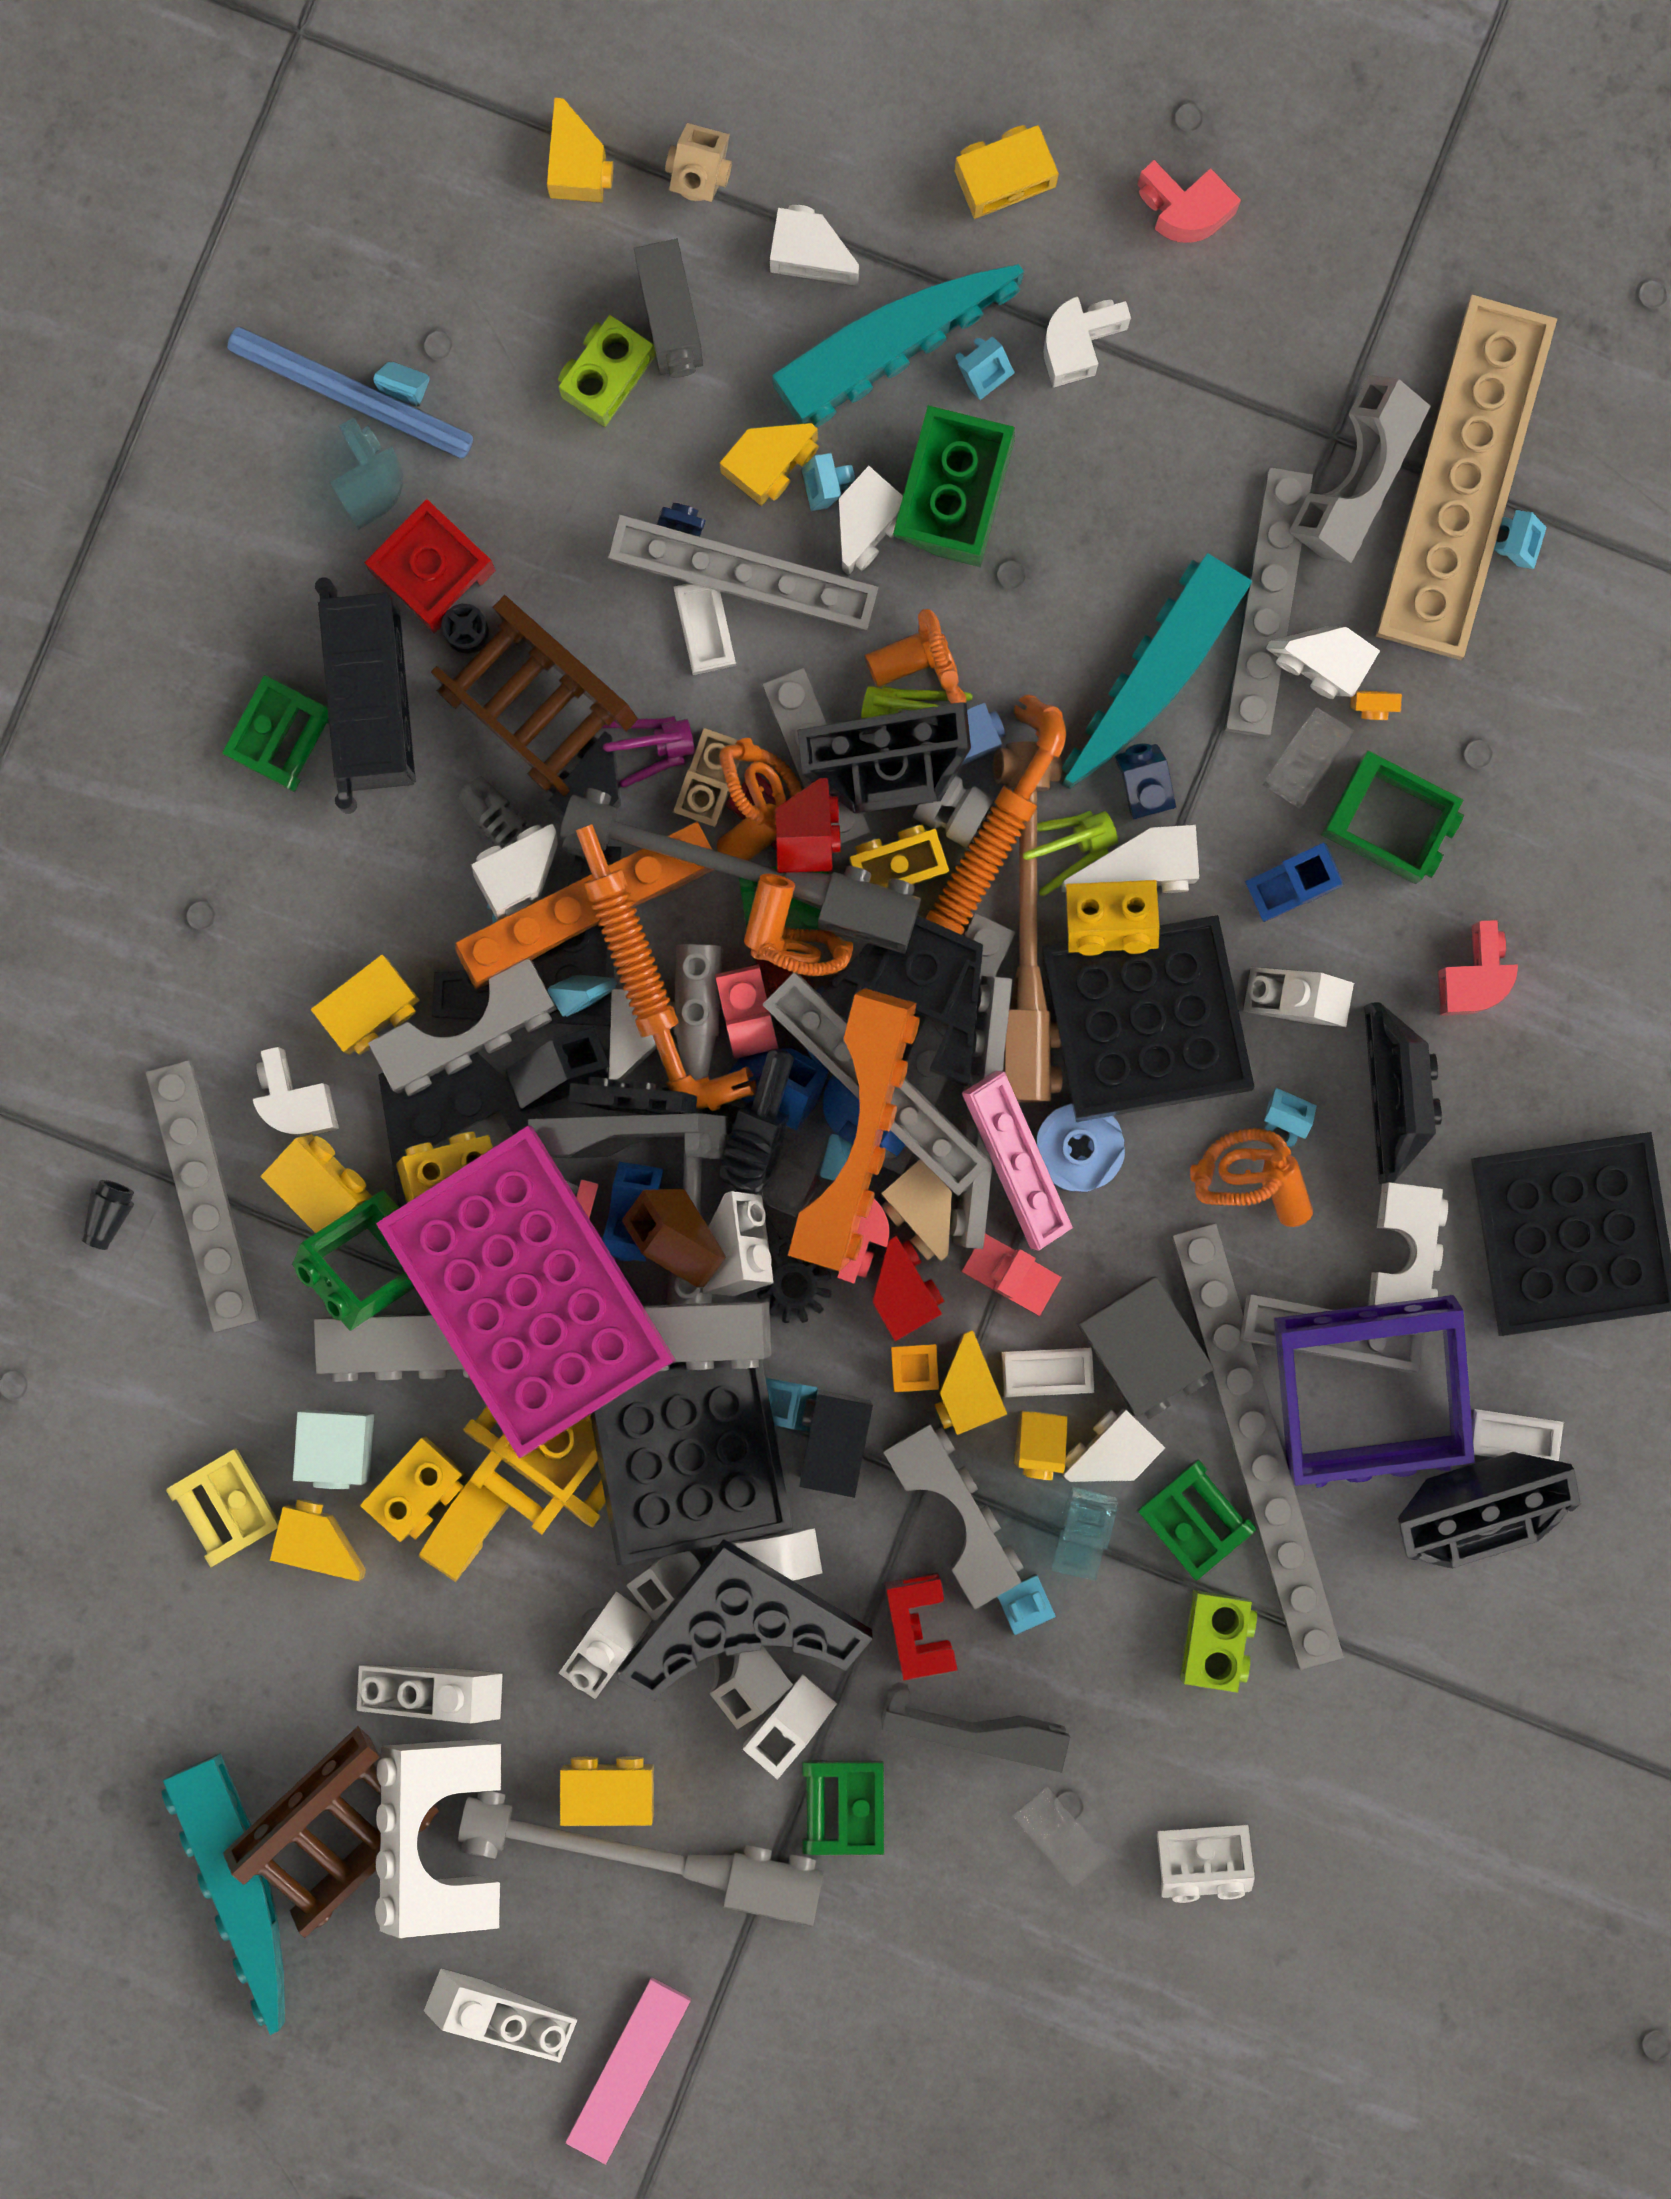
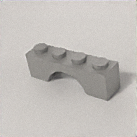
M1368 375L1349 412L1357 438L1356 456L1351 471L1336 489L1324 494L1308 493L1289 533L1321 558L1352 563L1431 406L1400 379Z
M527 958L489 979L490 995L486 1011L480 1021L467 1032L454 1037H434L421 1032L410 1022H406L368 1042L392 1090L398 1094L405 1090L407 1095L411 1096L430 1086L432 1082L429 1077L445 1069L447 1074L450 1075L472 1063L470 1055L484 1048L490 1054L512 1042L509 1035L521 1028L526 1027L528 1032H532L551 1022L552 1018L549 1014L557 1010V1007L531 959Z
M927 1423L883 1449V1453L906 1491L929 1490L939 1493L948 1498L960 1511L965 1526V1538L962 1550L951 1565V1570L973 1608L977 1609L1022 1583L1016 1572L1024 1567L1012 1546L1008 1545L1002 1549L994 1533L1000 1530L1001 1527L988 1505L982 1509L978 1508L971 1495L978 1488L966 1467L964 1466L956 1470L948 1454L955 1451V1448L944 1429L941 1427L934 1431L930 1423Z
M690 1551L663 1556L626 1586L652 1620L657 1621L701 1565ZM761 1646V1651L742 1652L729 1656L722 1652L712 1656L715 1677L710 1695L737 1730L763 1714L793 1686L783 1673L781 1667L773 1660L763 1646Z

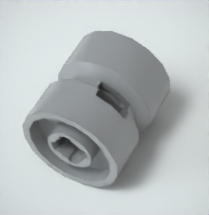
M955 775L940 802L918 805L913 819L931 829L945 828V837L967 849L993 805L995 797L975 786L969 789L963 788V780Z

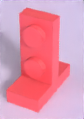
M986 1233L983 1249L974 1248L961 1271L1038 1316L1041 1315L1062 1278L1036 1263V1258L1021 1249L1014 1250Z

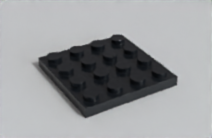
M1219 915L1159 925V948L1149 949L1139 954L1117 950L1104 951L1098 955L1088 956L1079 952L1068 953V942L1042 946V955L1076 1122L1253 1091L1255 1086Z
M1652 1132L1471 1158L1499 1336L1671 1311V1249Z
M759 1359V1367L734 1369L732 1368L731 1360L714 1361V1369L687 1370L686 1365L669 1368L666 1371H658L590 1414L617 1565H625L719 1545L723 1538L728 1542H734L793 1529L762 1359Z

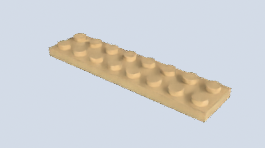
M1471 295L1469 298L1376 637L1457 660L1464 658L1557 318Z

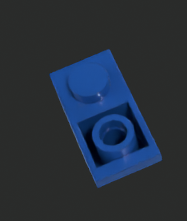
M785 1048L782 1050L789 1052L794 1057V1062L779 1111L790 1115L787 1126L797 1131L817 1105L829 1070L794 1049ZM768 1052L739 1058L727 1074L742 1070L744 1067H749L753 1076L748 1078L747 1082L755 1080L758 1088ZM749 1095L740 1099L749 1103L754 1101L755 1095Z

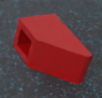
M819 778L775 808L777 873L832 871V853L841 852L840 825H831L839 823L838 796H829L828 778Z
M897 1236L888 1241L872 1300L875 1309L895 1342L942 1315L938 1305L945 1302L933 1280L929 1279L923 1282L915 1267L921 1264L922 1261L909 1239L900 1243Z

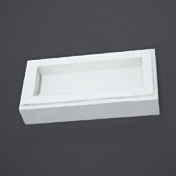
M692 583L674 586L692 674L697 675L736 666L720 591Z
M1092 1348L1001 1352L1004 1397L1094 1393Z
M1472 1409L1474 1455L1497 1457L1510 1452H1517L1559 1461L1564 1422Z

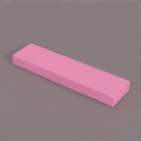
M995 1071L962 1092V1095L1030 1249L1039 1251L1073 1227L1005 1072Z
M652 1977L650 1978L566 2140V2144L606 2165L691 2001L690 1997Z

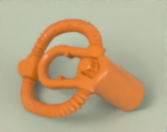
M923 609L918 614V633L864 655L870 674L878 688L930 667L935 669L941 687L946 691L950 704L966 703V695L957 685L959 683L958 672L948 647V642L945 635L941 633V626L936 614L930 609Z
M742 738L735 745L723 747L720 750L719 760L724 771L725 782L729 788L728 791L731 793L730 796L734 797L732 800L736 802L735 806L747 818L718 839L717 851L749 861L776 841L775 808L786 802L782 782L777 773L785 780L791 797L802 791L800 781L797 780L798 778L795 776V773L792 772L789 765H786L781 758L763 748L760 749L758 745L753 744L751 738ZM734 758L740 761L754 762L746 768L744 774L747 787L755 804L754 806L747 800L745 793H742L743 789H741L739 777L736 773V766H734L735 763L733 762ZM755 773H761L769 780L776 805L766 804L762 795L764 788L762 786L759 787Z
M762 874L759 877L744 936V944L752 949L751 956L755 959L770 961L774 965H778V967L788 971L792 970L793 973L797 972L807 976L829 975L845 968L852 957L853 943L851 941H844L841 937L826 930L814 931L811 929L809 931L806 929L804 931V929L786 928L785 923L795 883L780 875ZM806 941L826 944L834 959L818 963L822 956L821 951L817 947L806 943ZM787 950L800 951V952H803V953H806V954H799V953H795V952H793V951L788 952Z
M1255 1127L1253 1129L1235 1130L1230 1132L1229 1135L1221 1136L1220 1140L1217 1139L1215 1143L1211 1144V1147H1208L1198 1164L1191 1165L1190 1178L1195 1183L1196 1197L1202 1203L1220 1206H1245L1246 1204L1250 1206L1251 1203L1255 1205L1256 1202L1261 1203V1201H1266V1198L1269 1199L1271 1197L1279 1221L1288 1227L1303 1225L1313 1215V1207L1299 1164L1295 1157L1291 1156L1287 1143L1275 1132ZM1253 1140L1265 1142L1274 1148L1235 1149L1228 1152L1218 1165L1219 1175L1224 1182L1232 1185L1262 1183L1261 1189L1258 1188L1249 1193L1245 1192V1194L1244 1192L1240 1194L1239 1192H1211L1208 1190L1215 1170L1214 1163L1227 1147H1231L1235 1143L1239 1144V1142L1243 1143L1244 1141ZM1240 1159H1252V1161L1257 1159L1265 1160L1262 1172L1251 1173L1250 1169H1247L1243 1174H1232L1228 1172V1168L1233 1162Z

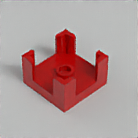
M428 499L364 562L370 573L385 587L388 586L415 612L418 619L434 634L441 628L442 618L446 611L472 584L477 581L480 586L483 585L496 571L492 560Z
M938 1572L885 1582L903 1681L958 1671L955 1653L949 1640L915 1645V1641L923 1640L919 1613L910 1614L909 1609L942 1603L944 1601L942 1583Z

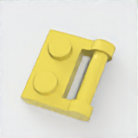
M237 1448L166 1489L172 1502L178 1501L208 1553L204 1557L210 1568L278 1528L279 1521ZM200 1485L205 1489L233 1538L225 1544L220 1540L192 1491Z

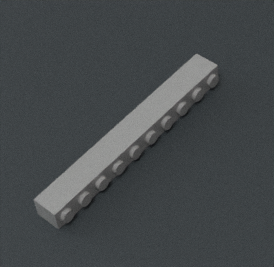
M769 1301L643 1306L676 1359L674 1362H686L687 1370L714 1369V1361L731 1360L732 1368L734 1369L759 1367V1359L771 1356ZM431 1313L374 1315L351 1331L341 1320H336L333 1317L314 1319L316 1374H331L332 1382L358 1380V1373L375 1372V1380L402 1379V1371H419V1379L445 1378L446 1370L463 1369V1377H469ZM669 1365L660 1371L669 1370Z

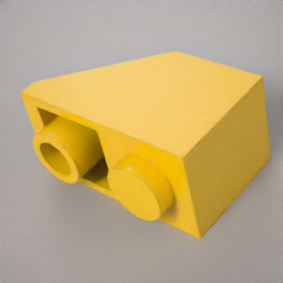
M812 423L748 429L721 460V474L761 507L769 497L775 501L785 491L791 481L787 477L797 464L804 467L817 452L819 446L815 442L818 440V428Z
M1020 1410L1014 1464L1018 1468H1023V1475H1026L1025 1477L1053 1480V1472L1064 1473L1067 1416Z

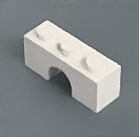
M1390 1182L1382 1184L1377 1228L1393 1230L1404 1236L1409 1244L1410 1257L1406 1266L1397 1273L1373 1272L1371 1274L1368 1306L1438 1297L1437 1289L1431 1288L1433 1271H1440L1443 1258V1245L1437 1244L1439 1226H1445L1448 1215V1200L1442 1199L1443 1189Z

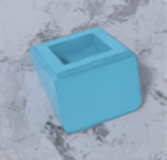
M388 362L375 373L373 381L379 392L417 407V405L420 406L429 383V376L398 363Z
M575 975L550 986L547 990L561 1015L568 1017L595 1004L615 989V985L618 983L615 978Z
M832 1134L829 1137L820 1172L821 1178L832 1182L833 1180L835 1181L845 1165L852 1148L851 1143L839 1135Z
M766 1378L774 1425L809 1432L810 1427L802 1425L807 1398L816 1400L817 1390L819 1389L813 1386Z

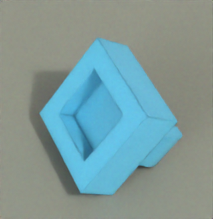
M993 336L986 342L981 338H976L974 344L977 349L967 357H964L960 352L955 355L970 391L979 400L983 399L1014 374L1003 346Z
M831 453L815 455L801 468L811 511L829 508L841 497V492L846 491L848 485H851L856 480L853 466L846 465L835 468Z
M1516 510L1513 520L1507 517L1502 518L1500 528L1504 531H1509V535L1506 541H1496L1494 550L1500 555L1508 556L1518 567L1534 569L1547 527L1533 512Z
M1275 1088L1268 1102L1264 1129L1272 1132L1275 1128L1279 1127L1288 1131L1286 1143L1288 1148H1291L1297 1142L1298 1136L1306 1139L1313 1125L1317 1105Z
M1037 1574L1022 1580V1583L998 1596L1014 1635L1056 1617Z

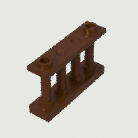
M504 594L492 607L502 619V622L498 625L500 631L453 680L436 666L431 671L441 684L436 691L454 709L460 704L465 706L532 767L527 774L544 791L547 792L551 787H554L565 797L570 790L557 774L604 725L609 727L615 722L627 732L638 718L622 698ZM523 639L532 647L528 652L531 657L482 707L466 691L513 642L518 644ZM554 667L563 675L558 680L561 685L514 734L510 733L496 719L543 670L548 672ZM584 694L593 702L589 707L592 712L542 762L527 746L573 697L579 699Z
M359 1726L349 1733L223 1852L231 1875L243 1885L254 1875L261 1874L295 1904L289 1911L299 1934L304 1938L315 1928L324 1925L330 1919L333 1911L376 1871V1857L380 1852L381 1832L340 1797V1794L356 1779H363L381 1796V1785L377 1778V1767L374 1765V1762L380 1756L370 1736ZM436 1804L424 1816L418 1833L425 1830L433 1817L439 1812ZM328 1810L363 1841L344 1860L306 1828L322 1811ZM294 1842L329 1873L310 1892L272 1860L288 1843Z

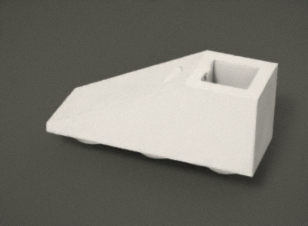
M1196 825L1149 828L1064 880L1061 885L1062 892H1066V884L1157 880V886H1162V893L1189 891L1188 884H1195L1199 879Z
M359 1665L357 1711L470 1724L498 1720L501 1714L503 1673L463 1669Z
M440 1969L424 2012L442 2031L560 2063L577 2022L575 2017L493 1984L445 1969Z

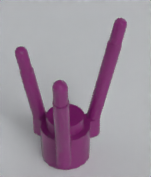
M675 716L662 719H638L630 729H656L653 730L654 735L609 742L603 746L606 752L656 745L658 756L667 755V758L620 780L619 785L622 788L640 782L669 767L684 765L683 756L695 753L688 719L676 721ZM613 722L609 727L607 725H604L602 728L621 727L617 723Z

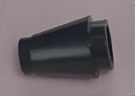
M100 1180L97 1188L91 1189L84 1236L82 1238L85 1244L97 1249H108L110 1242H112L134 1206V1203L131 1201L134 1192L130 1188L113 1181Z

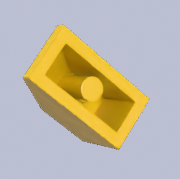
M554 97L547 176L549 196L552 199L603 203L604 188H612L613 161H606L604 145L564 98Z
M973 1330L962 1334L939 1389L942 1401L934 1404L944 1429L953 1426L956 1435L1007 1415Z
M297 1499L295 1506L289 1504L282 1508L270 1561L353 1581H360L364 1578L366 1571L364 1565L335 1517L322 1512L323 1504Z

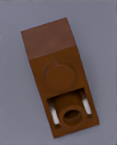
M685 1189L643 1190L622 1219L623 1224L642 1255L697 1288L705 1287L726 1258V1255Z

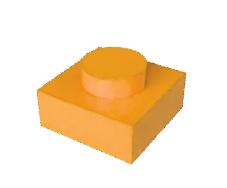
M1356 691L1355 695L1350 697V708L1362 711L1361 719L1388 720L1389 712H1401L1402 694L1386 691Z
M936 1344L891 1347L894 1392L939 1390Z

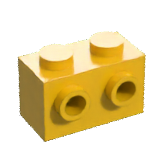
M1025 125L1014 127L1006 131L1001 136V140L985 145V142L971 144L960 152V156L956 157L954 172L974 219L1056 187L1059 173L1039 125L1029 129Z
M923 824L898 832L899 841L884 846L880 838L855 846L857 854L849 857L851 866L862 868L872 874L869 883L886 888L889 879H899L914 885L949 872L936 829L925 832Z
M1157 880L1066 884L1068 953L1079 952L1083 955L1093 956L1104 951L1124 950L1128 953L1139 954L1149 949L1159 948L1160 928Z
M382 954L310 1010L344 1053L350 1055L356 1051L358 1055H361L371 1049L368 1042L378 1038L377 1033L390 1023L396 1028L416 1013L413 1006L420 999L389 959Z
M472 1131L450 1137L448 1139L450 1145L433 1149L432 1143L428 1142L405 1149L407 1156L401 1157L396 1167L406 1202L408 1203L491 1150L493 1147L489 1135L476 1138L475 1132Z
M310 1134L295 1138L260 1177L317 1233L372 1196L365 1189L366 1183L363 1178L350 1168L345 1169L334 1157L335 1151L332 1146L319 1136L314 1137Z
M425 1436L412 1447L360 1506L399 1542L405 1540L409 1535L416 1540L434 1521L428 1515L439 1502L447 1506L464 1488L459 1479L466 1472Z
M584 1756L571 1758V1765L562 1766L560 1770V1826L652 1825L654 1820V1764H644V1758L638 1756L617 1757L616 1764H598L597 1757Z

